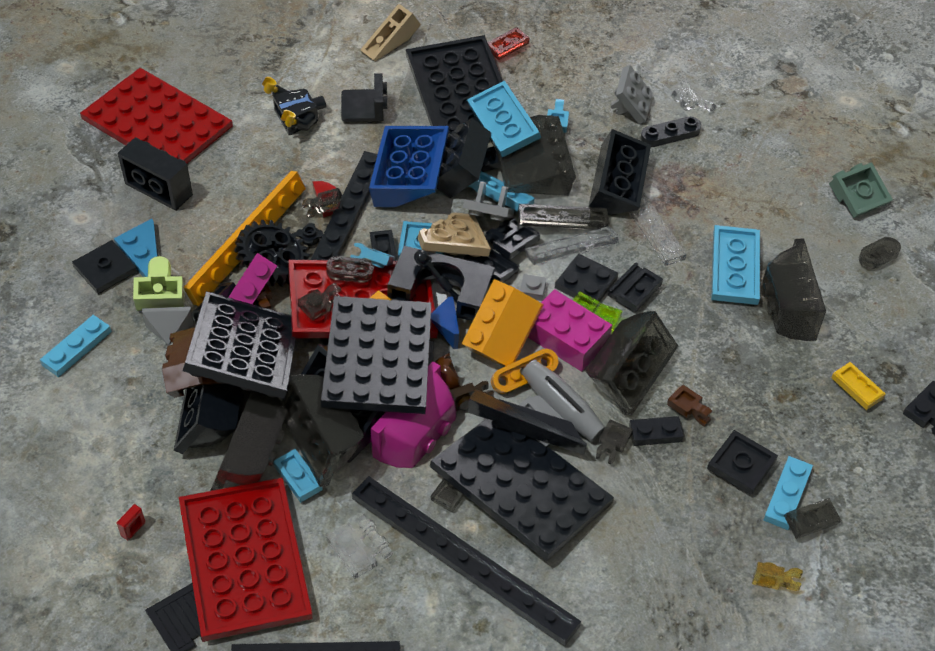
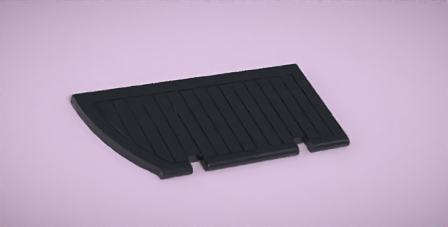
M193 583L145 610L170 651H189L196 647L192 640L198 636L201 638Z

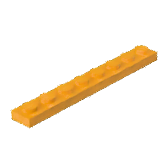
M290 171L183 287L193 305L199 306L204 300L206 291L212 293L241 261L236 260L238 253L234 252L235 242L240 231L244 230L246 225L251 226L253 221L258 225L261 220H264L266 225L269 224L270 220L275 223L303 193L306 188L298 171Z

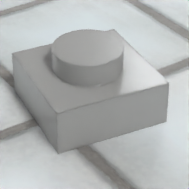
M524 274L520 291L535 300L542 301L546 278Z

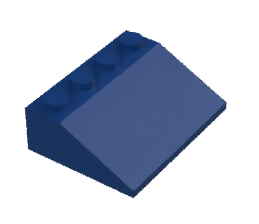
M449 126L384 127L369 186L374 207H397L436 192Z

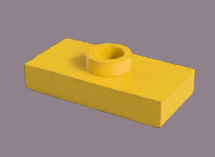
M851 362L835 371L831 377L866 410L883 400L886 395Z

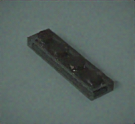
M535 204L518 205L519 226L608 230L610 225L606 208Z

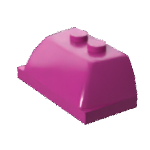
M432 361L428 366L425 414L385 412L371 428L373 458L396 468H413L426 453L429 454L434 449L436 441L449 432L451 424L457 417L456 407L449 387L441 378L440 365Z

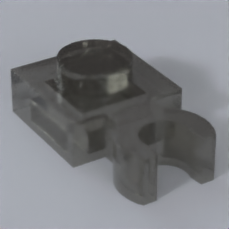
M610 419L600 436L599 444L602 445L597 448L596 459H599L602 454L606 453L609 455L608 464L611 465L615 460L616 451L623 452L633 429Z

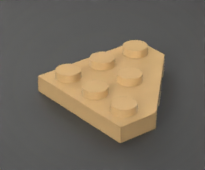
M453 212L448 215L446 220L440 219L432 223L430 229H421L417 238L422 250L433 253L445 252L450 255L466 254L472 257H489L491 250L475 215Z

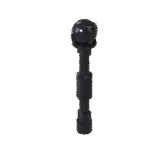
M418 250L414 254L415 262L421 268L425 267L437 279L436 282L446 293L448 292L454 298V302L457 305L459 294L452 289L453 286L444 275H440L433 267L432 258L429 257L428 253L425 250Z

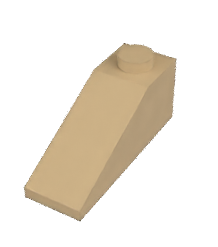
M398 4L360 51L376 62L408 41L421 24L412 12Z

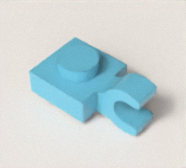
M556 99L555 109H548L545 131L567 133L569 111H563L564 100Z
M354 243L355 247L361 249V254L359 256L350 255L351 259L361 261L367 258L371 260V265L380 268L393 264L395 256L368 248L362 243Z

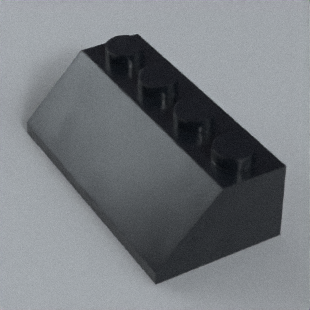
M611 129L601 145L588 207L607 215L637 211L640 208L651 145Z

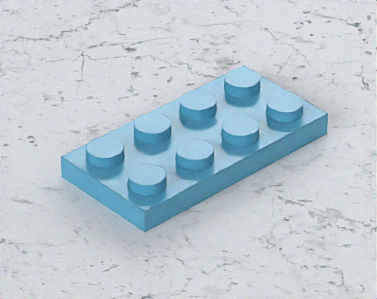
M505 81L467 99L470 108L481 125L491 132L490 139L502 157L541 138L539 130Z
M714 226L711 300L759 304L760 230Z

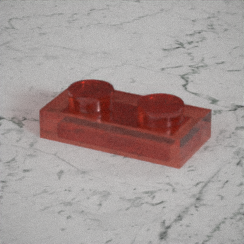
M515 27L489 41L488 44L493 56L500 60L529 44L530 37Z

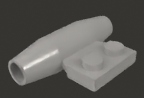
M532 360L522 371V375L537 396L528 397L519 405L572 422L577 432L591 442L598 439L606 428L589 404L559 375L537 360ZM537 440L539 443L544 444L545 447H547V446L549 447L550 445H552V444H549V443H546V442Z

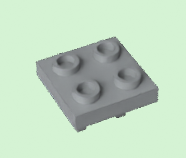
M628 65L622 70L618 88L614 92L618 99L611 104V108H617L616 114L629 112L637 123L641 124L646 122L653 93L650 87L646 86L642 81L639 73L634 71L631 65Z
M481 181L476 201L464 200L463 208L469 209L468 214L485 217V214L488 213L491 214L490 219L499 221L514 217L515 210L505 207L508 187L502 186L498 205L483 202L487 183Z

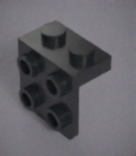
M374 73V89H350L341 92L342 121H384V109H388L387 96H383L387 95V82H383V73Z

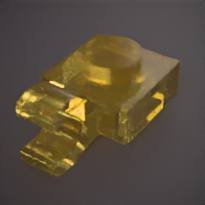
M757 562L752 584L779 590L781 586L791 591H799L801 583L793 581L792 578L801 579L803 570L791 568L784 572V567H779L769 562Z

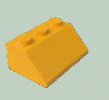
M494 279L461 344L471 352L503 366L516 362L544 305L520 290Z

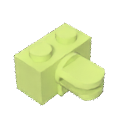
M157 256L150 259L148 263V277H134L133 300L136 311H142V308L184 307L182 276H171V265L167 258Z

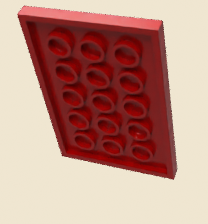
M142 68L137 69L80 112L82 120L125 146L136 137L160 150L166 151L177 159H182L187 164L233 127V122L228 117Z
M289 260L292 337L329 338L334 296L370 298L378 290L387 296L388 282L397 261H393L392 265H385L384 268L371 265V261ZM429 279L419 285L412 301L431 303L432 313L435 308L431 280ZM430 321V338H437L438 330Z
M283 478L178 497L202 642L313 619Z

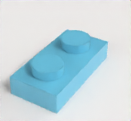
M296 449L273 461L274 467L300 503L323 490L322 484Z

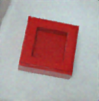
M133 504L116 522L121 537L127 541L145 524L142 509L136 504Z

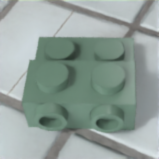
M872 162L866 165L862 163L857 164L848 172L842 170L833 175V180L829 183L838 201L845 202L853 218L893 201Z

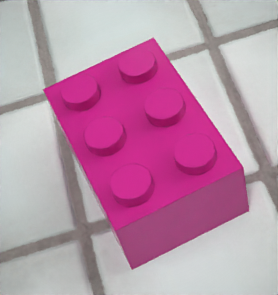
M554 289L541 302L544 306L528 338L545 349H551L559 358L582 372L610 343L612 324Z

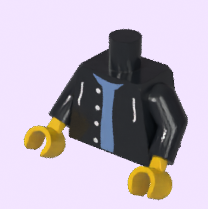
M267 76L262 83L264 91L267 94H273L274 111L288 135L301 130L307 131L318 122L317 110L326 108L323 96L312 98L307 89L286 90L276 85L277 82L272 77Z

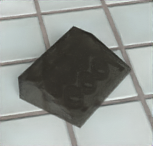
M536 115L530 117L539 130L541 138L504 157L500 155L495 147L504 186L508 187V192L569 196L576 175L559 116Z

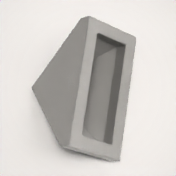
M191 307L142 308L146 328L168 345L171 343L169 339L171 333L189 329L194 325Z

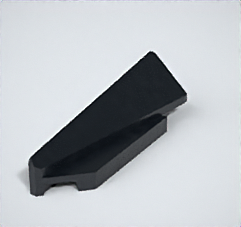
M477 389L469 399L468 413L492 420L491 425L585 454L587 443L581 439L573 423L501 399L498 400Z

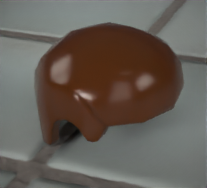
M448 353L438 358L435 363L441 366V378L447 384L449 390L461 387L450 354Z

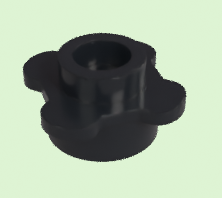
M308 223L303 229L296 231L298 233L297 237L303 239V244L307 246L317 244L319 238L323 236V231L318 230L314 223Z

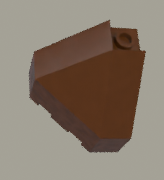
M195 327L170 334L169 339L172 345L167 346L165 357L168 362L163 363L162 372L166 393L174 398L184 396L183 390L200 385L221 384L213 379L202 376L195 377L187 372H183Z

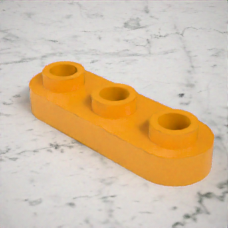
M551 349L539 350L498 369L491 377V386L500 394L509 393L528 384L525 377L520 373L521 368L524 369L532 360H537L541 363V359H545L547 361L546 367L554 371L558 366V356ZM500 378L506 381L505 386L499 383Z

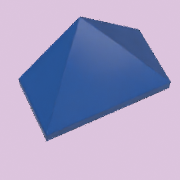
M448 297L431 313V322L453 349H458L459 328L454 298Z

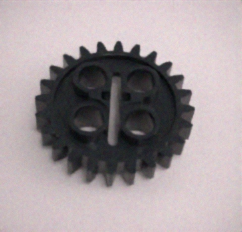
M261 220L259 225L253 221L251 226L246 225L244 230L240 231L235 242L234 252L238 253L236 260H242L240 267L248 268L257 253L276 264L277 268L268 281H270L273 287L276 282L283 287L285 282L289 284V260H307L309 254L305 252L308 247L301 246L304 240L296 239L298 233L291 234L289 232L290 227L283 229L282 223L274 226L272 220L266 225L265 221Z

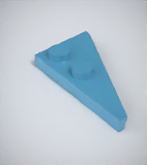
M153 219L114 238L115 244L136 265L138 272L143 277H148V263L150 259L158 256Z

